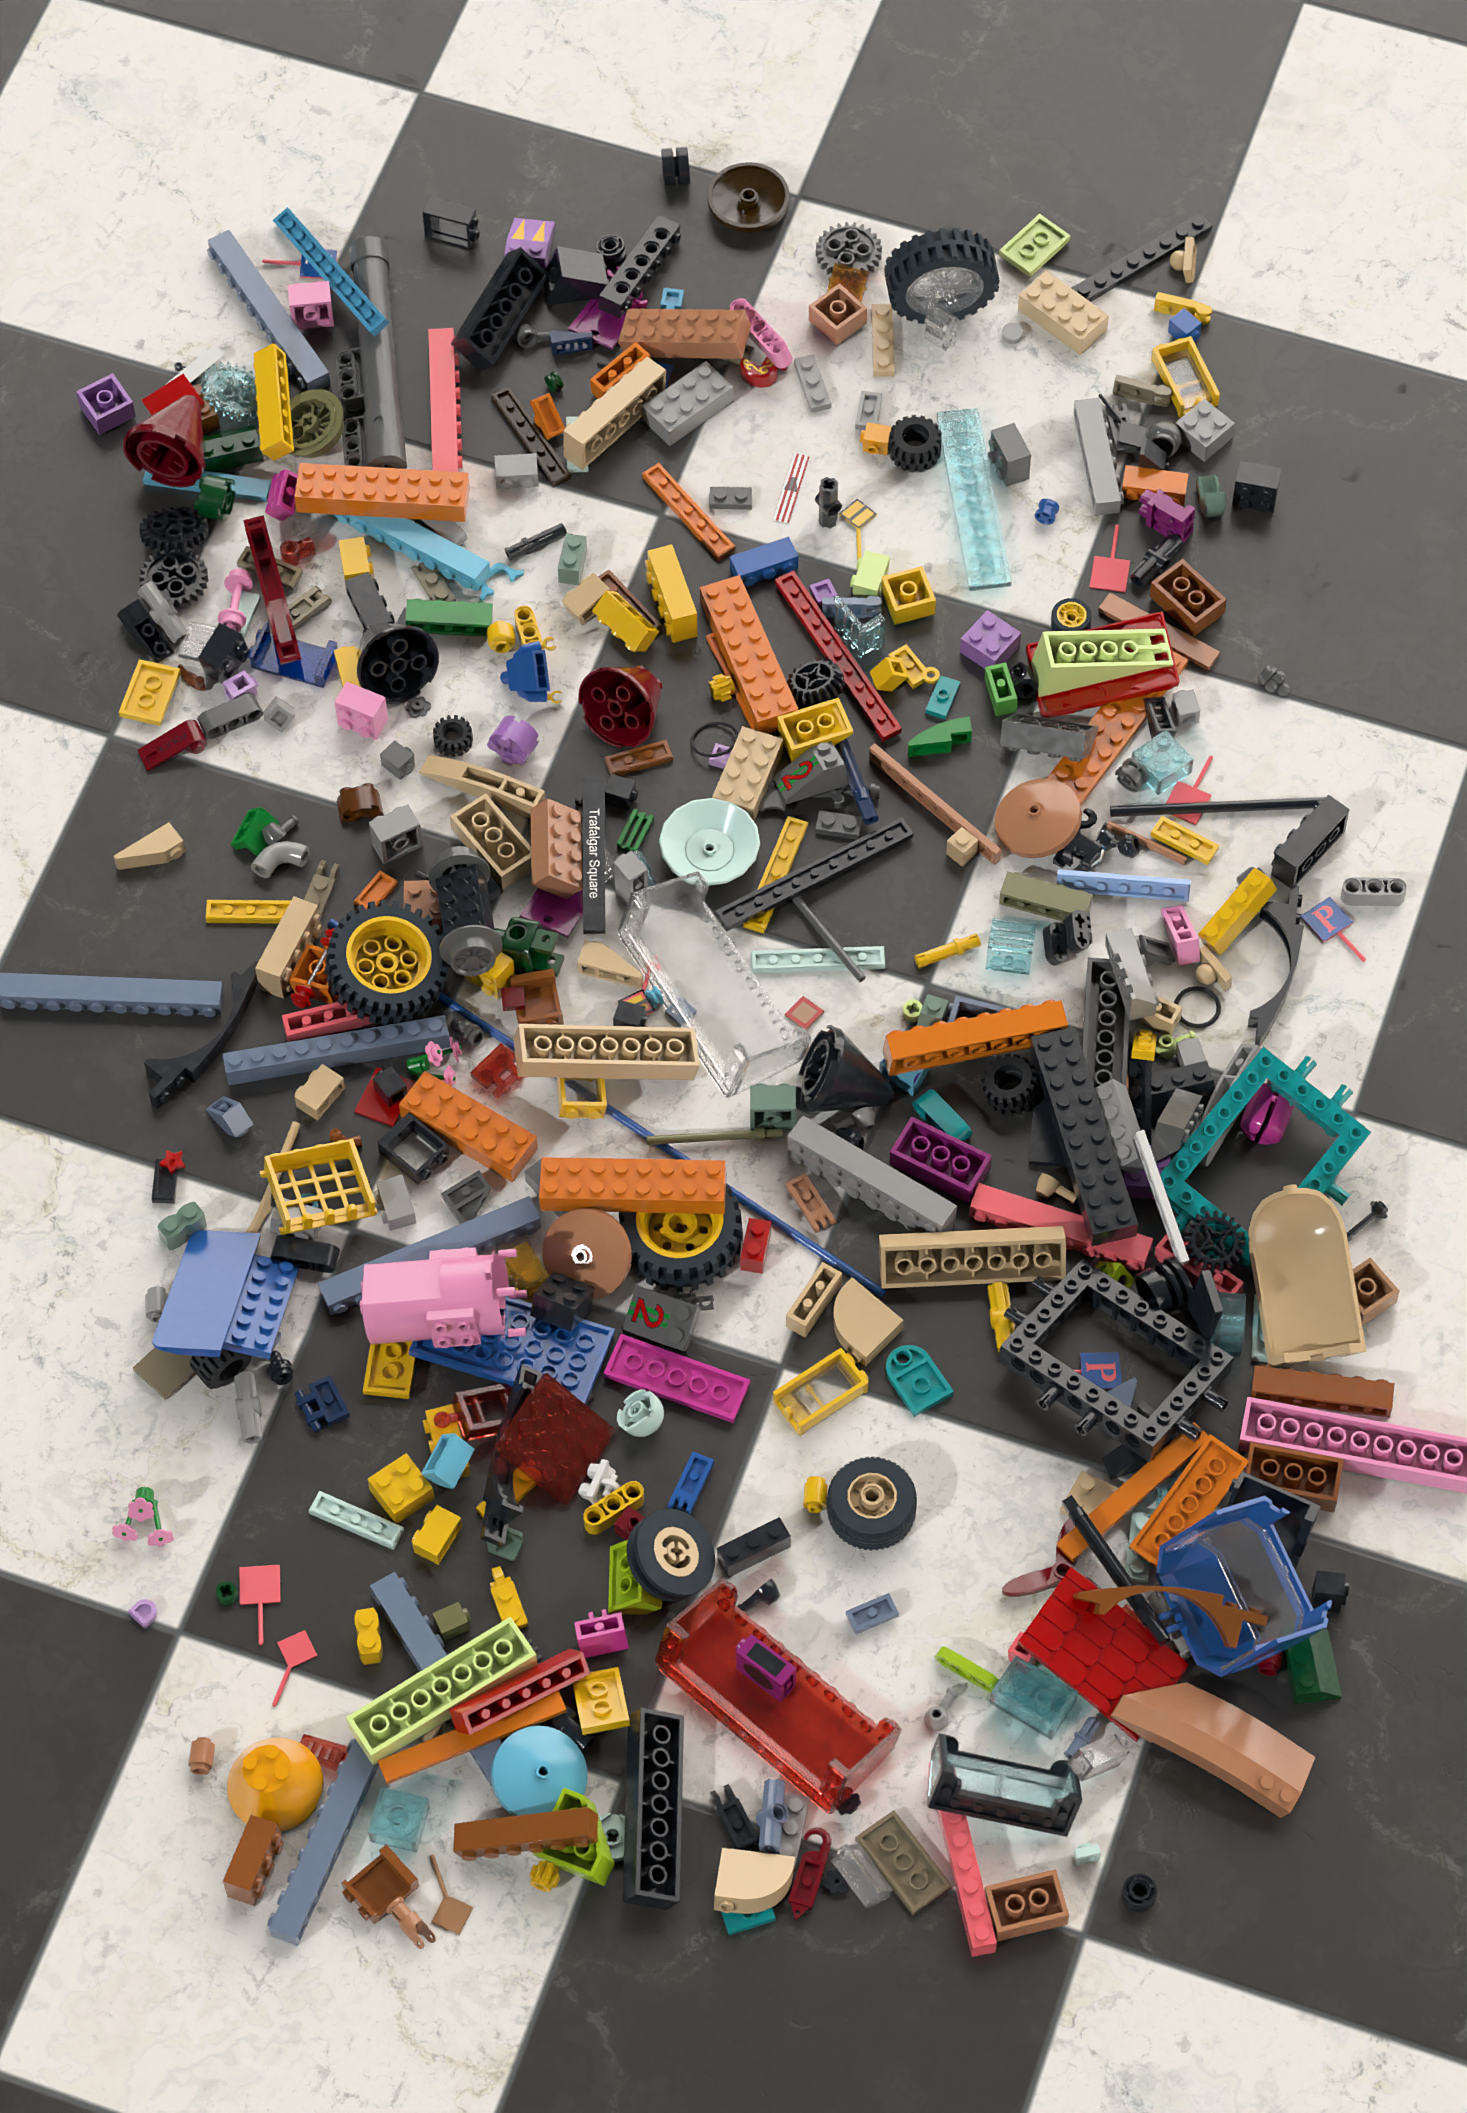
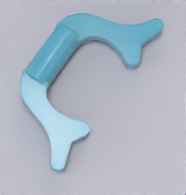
M503 563L494 564V566L490 567L488 578L480 586L482 590L480 600L484 601L487 596L494 595V590L486 585V581L495 574L504 572L509 576L510 582H514L517 577L524 575V571L514 570Z

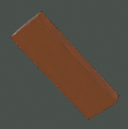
M662 740L606 756L604 760L610 775L622 776L673 761V755L667 740Z

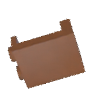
M554 969L509 976L510 987L523 986L525 1009L515 1010L518 1024L564 1025Z
M387 1844L379 1850L380 1855L351 1880L347 1881L345 1879L341 1882L343 1887L342 1894L349 1903L354 1901L359 1907L357 1911L366 1921L370 1919L374 1925L388 1914L386 1908L398 1897L405 1899L419 1887L418 1878Z

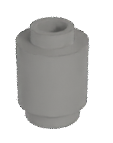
M151 1287L145 1295L146 1318L152 1322L159 1323L168 1298L165 1288Z

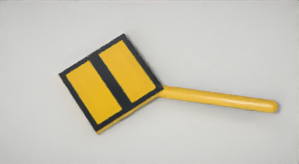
M857 498L842 510L839 515L856 528L858 560L859 557L862 558L860 528L873 519L877 513Z

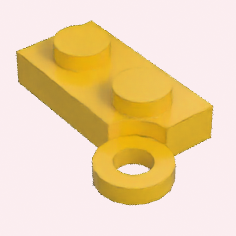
M907 644L889 654V658L901 659L908 675L906 681L913 689L923 684L924 681L933 684L939 680V671L934 667L926 668ZM933 673L935 676L933 678H929L927 674Z

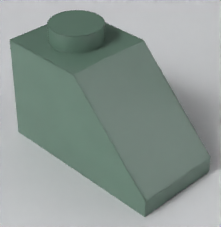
M927 994L920 1011L917 1026L928 1027L936 1022L945 1021L949 1000Z

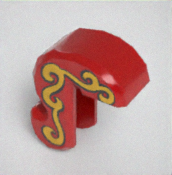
M768 357L765 358L761 366L745 358H742L740 362L742 379L749 385L758 388L771 386L778 378V369L786 371L788 368L776 367Z

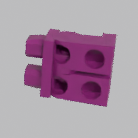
M1146 489L1140 496V502L1143 504L1139 509V514L1146 518V526L1149 528L1153 526L1156 531L1166 537L1169 533L1176 534L1183 543L1193 533L1194 507L1189 504L1185 508L1173 502L1170 496L1165 495V492L1161 489L1156 494Z

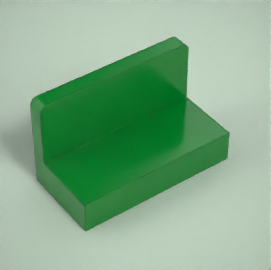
M262 807L249 809L230 845L236 850L248 848L258 856L268 846L262 829L271 822L279 825V821Z

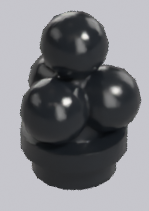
M272 1350L268 1360L270 1364L266 1372L277 1385L288 1384L293 1378L292 1364L289 1360L283 1359L279 1351Z

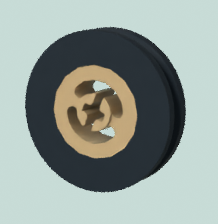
M676 1509L658 1510L638 1522L629 1535L627 1541V1560L630 1570L640 1586L652 1596L664 1601H682L703 1589L711 1580L715 1568L714 1547L704 1527L689 1514ZM662 1542L669 1543L665 1547L662 1546ZM678 1563L680 1564V1568H679V1569L673 1567L674 1565H676V1564H678Z

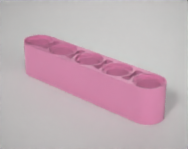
M745 299L734 300L730 305V310H745L750 321L751 328L748 337L776 367H788L792 363L793 358L785 341Z

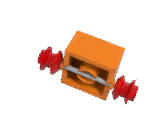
M334 928L325 930L326 937L320 939L324 948L307 944L289 978V982L295 992L290 997L293 1000V1004L299 1008L310 1007L311 1002L309 999L331 1004L335 1003L339 997V994L333 996L331 992L332 985L328 986V975H325L326 955Z

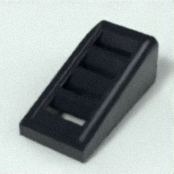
M1165 697L1145 698L1144 705L1152 742L1172 741L1177 731ZM1160 706V709H1153V707Z

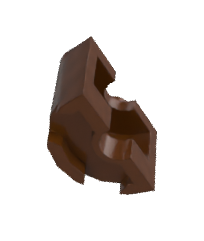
M372 783L340 789V795L337 797V806L341 824L356 821L357 818L362 816L370 819L384 815L380 794Z

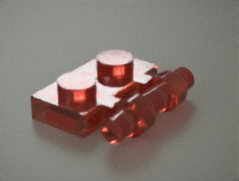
M502 1043L470 1072L471 1077L484 1088L488 1089L493 1084L497 1086L492 1092L497 1099L503 1094H507L511 1090L510 1087L517 1080L520 1081L523 1078L518 1077L517 1066L514 1064L516 1062L515 1053ZM506 1071L510 1072L511 1074L505 1080L500 1078Z

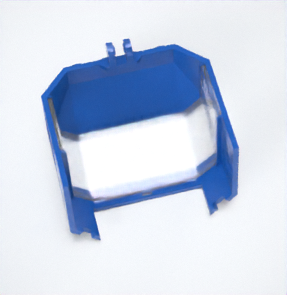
M1266 1496L1216 1510L1162 1544L1159 1549L1156 1579L1160 1586L1182 1587L1224 1595L1222 1605L1225 1604V1601L1239 1604L1238 1609L1247 1611L1248 1607L1262 1610L1261 1615L1268 1616L1266 1626L1242 1622L1237 1648L1224 1647L1216 1626L1204 1611L1181 1596L1163 1592L1171 1610L1160 1614V1621L1174 1616L1177 1624L1169 1625L1165 1629L1166 1632L1170 1634L1181 1630L1196 1664L1220 1677L1253 1667L1325 1629L1328 1624L1326 1615L1327 1610L1331 1608L1332 1600L1313 1609L1273 1523L1291 1512L1284 1508L1279 1509L1272 1505V1500Z

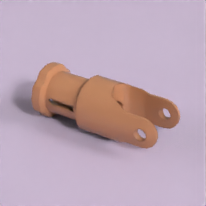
M402 1897L395 1899L386 1908V1912L397 1920L399 1928L417 1948H424V1941L418 1934L423 1935L430 1943L435 1942V1934L416 1912H412L407 1907Z

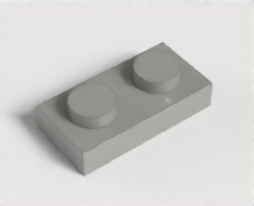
M861 391L855 430H865L867 422L878 423L882 393Z

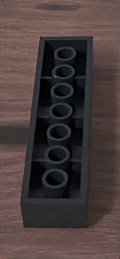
M640 1707L629 1715L630 1726H628L622 1902L668 1910L680 1902L684 1716Z

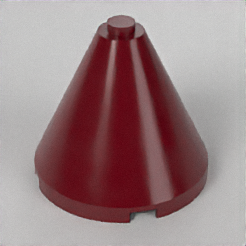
M192 395L180 397L127 432L123 440V451L128 461L136 470L141 472L143 468L152 474L151 480L170 487H189L201 478L205 469L201 405L196 397Z

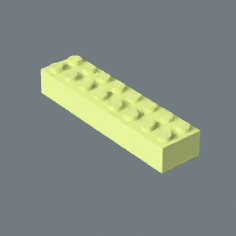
M509 1617L347 1716L348 1728L374 1766L378 1763V1760L392 1755L450 1719L449 1709L536 1666V1653L513 1619Z

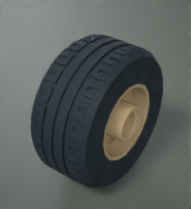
M871 1456L850 1461L849 1464L841 1467L840 1471H837L828 1489L827 1514L832 1529L839 1535L840 1539H843L844 1542L852 1545V1547L876 1551L895 1545V1543L904 1539V1536L911 1530L916 1517L917 1493L911 1477L900 1465H896L895 1462L885 1458H874Z

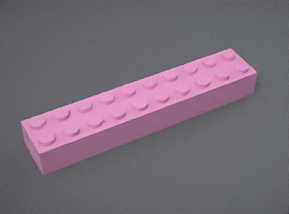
M1247 1397L1238 1445L1239 1451L1248 1452L1250 1442L1336 1457L1344 1459L1342 1470L1467 1493V1438Z

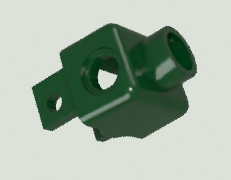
M512 917L506 930L495 928V931L502 939L501 952L513 959L514 974L520 975L554 969V974L558 977L565 959L564 955L553 953L559 938L558 933L544 930L540 921ZM550 960L556 961L554 964L548 963Z

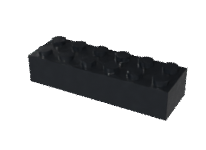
M521 247L508 252L452 340L451 345L479 371L493 366L550 274Z

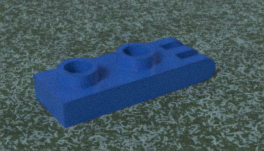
M692 1452L669 1500L668 1508L673 1509L677 1501L679 1503L676 1510L682 1511L684 1505H687L685 1513L691 1514L712 1470L714 1459Z

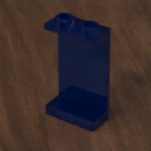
M264 622L262 629H259L256 633L254 647L251 646L249 649L248 659H250L251 668L324 688L335 663L334 650L338 649L337 642L329 640L326 648L297 640L302 660L281 665L273 633L270 632L269 623Z

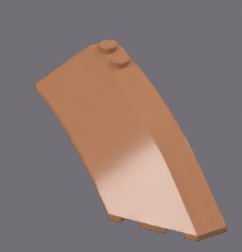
M1189 1683L1123 1695L1111 1714L1112 1718L1148 1742H1153L1217 1776L1280 1818L1291 1813L1302 1793L1315 1760L1313 1755L1260 1720Z

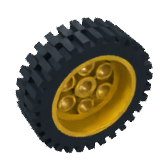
M381 900L379 907H376L375 901L368 902L367 910H365L362 904L357 907L356 914L353 910L348 912L346 919L342 918L338 923V927L334 928L326 955L325 975H328V986L332 985L331 992L333 996L339 994L338 1003L342 1006L347 1002L346 1010L352 1014L356 1009L358 1010V1018L363 1020L365 1014L369 1015V1022L374 1024L376 1018H381V1025H387L389 1019H393V1024H398L401 1021V1017H404L405 1021L408 1022L412 1021L413 1014L417 1018L423 1015L424 1009L428 1011L432 1007V1003H436L449 968V964L440 955L439 947L444 934L439 935L440 927L436 923L431 927L432 918L429 915L424 919L421 918L423 911L419 908L416 909L415 913L411 912L412 905L406 903L404 909L399 908L400 901L393 900L392 906H387V900ZM388 945H394L397 949H390ZM366 949H373L375 953H369ZM404 960H409V961H411L413 964L408 965V964H405L403 961H404ZM382 964H388L391 968H384ZM360 968H366L369 972H362ZM402 979L405 980L407 983L401 984L397 980ZM376 983H381V984H383L385 987L380 988V987H377L375 984H376Z

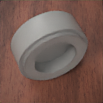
M1008 323L1003 327L1002 338L1005 342L1016 344L1022 340L1023 329L1019 324Z

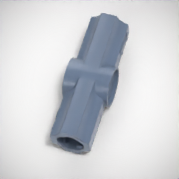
M780 1779L764 1781L762 1809L756 1814V1821L760 1827L759 1851L763 1853L776 1854L780 1852L782 1824L788 1820V1811L784 1806L785 1782Z

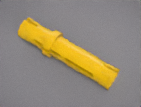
M977 933L961 939L956 938L953 939V942L914 955L915 962L920 969L951 956L963 955V952L980 947L981 941Z

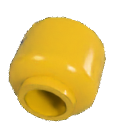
M496 621L488 627L487 640L490 649L497 653H507L515 646L516 639L513 625L505 621Z

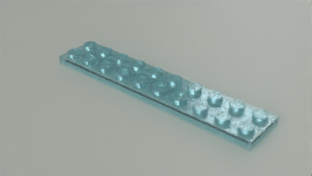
M978 408L937 412V423L942 433L943 455L969 591L1009 587L1012 584L979 410Z

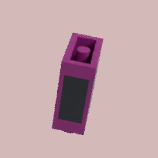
M751 1634L747 1639L743 1638L735 1649L736 1669L782 1703L796 1686V1667Z

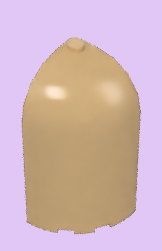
M1297 1185L1284 1186L1283 1191L1273 1193L1261 1201L1252 1215L1248 1230L1250 1259L1268 1365L1272 1367L1286 1366L1302 1361L1310 1363L1323 1361L1328 1357H1345L1367 1352L1347 1233L1342 1217L1333 1202L1320 1191L1309 1188H1297Z

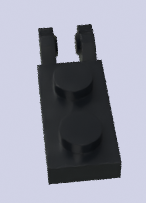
M730 1785L723 1786L724 1793L730 1801L724 1805L715 1790L710 1792L716 1811L736 1850H745L758 1844L759 1837L739 1798H736Z

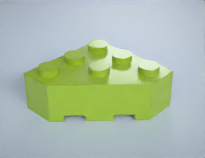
M564 1787L553 1811L589 1807L598 1814L595 1803L584 1795ZM599 1814L597 1843L588 1844L587 1847L583 1848L567 1846L564 1850L543 1849L541 1853H533L541 1861L552 1863L561 1870L605 1886L614 1866Z

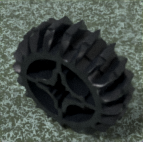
M816 658L813 662L808 661L804 665L800 664V668H794L793 673L789 674V679L786 681L799 708H807L836 699L838 695L843 693L842 689L845 687L844 675L840 667L834 664L832 660L826 661L825 658L821 661H818Z
M1214 1210L1213 1217H1210V1213L1205 1211V1219L1199 1214L1196 1215L1198 1223L1190 1220L1189 1225L1193 1229L1185 1228L1184 1230L1186 1234L1190 1235L1183 1237V1242L1190 1243L1185 1246L1186 1251H1192L1188 1257L1189 1259L1196 1258L1193 1263L1194 1266H1197L1199 1262L1203 1263L1202 1271H1205L1207 1265H1209L1211 1273L1215 1272V1266H1218L1219 1271L1223 1272V1264L1229 1269L1232 1268L1233 1265L1230 1259L1237 1263L1239 1258L1235 1254L1243 1255L1244 1250L1238 1246H1245L1246 1242L1238 1238L1244 1237L1245 1233H1237L1236 1230L1241 1227V1224L1238 1223L1233 1226L1232 1223L1235 1218L1232 1216L1227 1221L1225 1219L1227 1216L1226 1212H1223L1220 1218L1218 1217V1210ZM1207 1224H1218L1226 1228V1230L1216 1232ZM1201 1228L1205 1242L1197 1248L1195 1237L1197 1231ZM1231 1235L1233 1246L1231 1252L1227 1255L1223 1241ZM1211 1236H1214V1238L1221 1237V1239L1217 1243V1246H1207V1244L1211 1240ZM1213 1251L1221 1259H1210L1201 1253Z

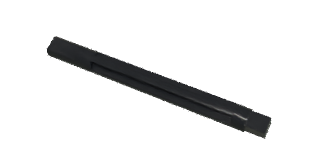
M1072 1495L1064 1499L1062 1505L1067 1511L1069 1518L1117 1587L1136 1586L1084 1509L1079 1506ZM1142 1593L1126 1598L1128 1604L1142 1624L1147 1627L1158 1645L1162 1647L1170 1642V1636L1157 1619V1615Z

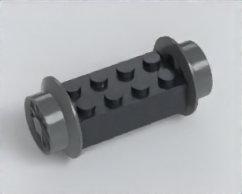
M464 846L451 847L442 851L429 871L428 880L430 886L438 895L444 934L439 947L442 959L460 975L477 976L489 971L494 966L496 957L502 950V939L494 928L487 882L490 879V867L484 859L478 856L476 851Z

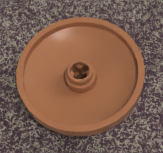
M1044 778L1030 780L1013 788L1000 802L995 814L996 833L1003 846L1017 856L1024 858L1046 857L1062 850L1073 840L1081 825V805L1073 790L1060 781Z
M579 1208L561 1215L552 1223L543 1242V1263L548 1276L553 1272L561 1273L566 1277L594 1287L593 1300L603 1298L616 1291L625 1281L632 1261L631 1244L624 1228L614 1217L594 1208Z

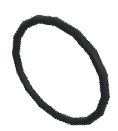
M726 722L707 723L699 727L692 734L690 739L691 748L695 753L704 757L722 756L733 749L738 738V731L733 725ZM725 725L735 732L734 744L721 753H702L694 746L693 740L695 735L708 726Z

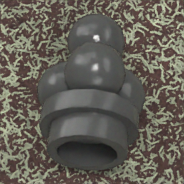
M1268 664L1257 676L1261 680L1260 683L1262 685L1265 684V689L1268 692H1275L1277 690L1281 696L1288 695L1290 687L1288 684L1283 683L1286 678L1284 672L1276 671L1275 667L1272 668Z
M459 1018L451 1021L450 1027L456 1032L455 1038L459 1043L475 1047L482 1042L484 1032L481 1031V1027L468 1020H461Z

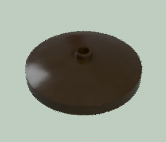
M755 162L737 163L721 170L713 178L708 188V206L713 217L726 228L744 233L759 232L776 225L784 217L789 207V188L783 176L767 165Z

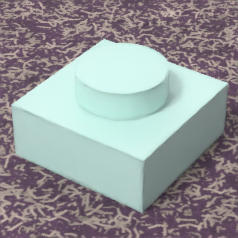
M1091 1843L1079 1845L1074 1850L1073 1858L1075 1865L1079 1866L1099 1861L1101 1855L1099 1845H1092Z

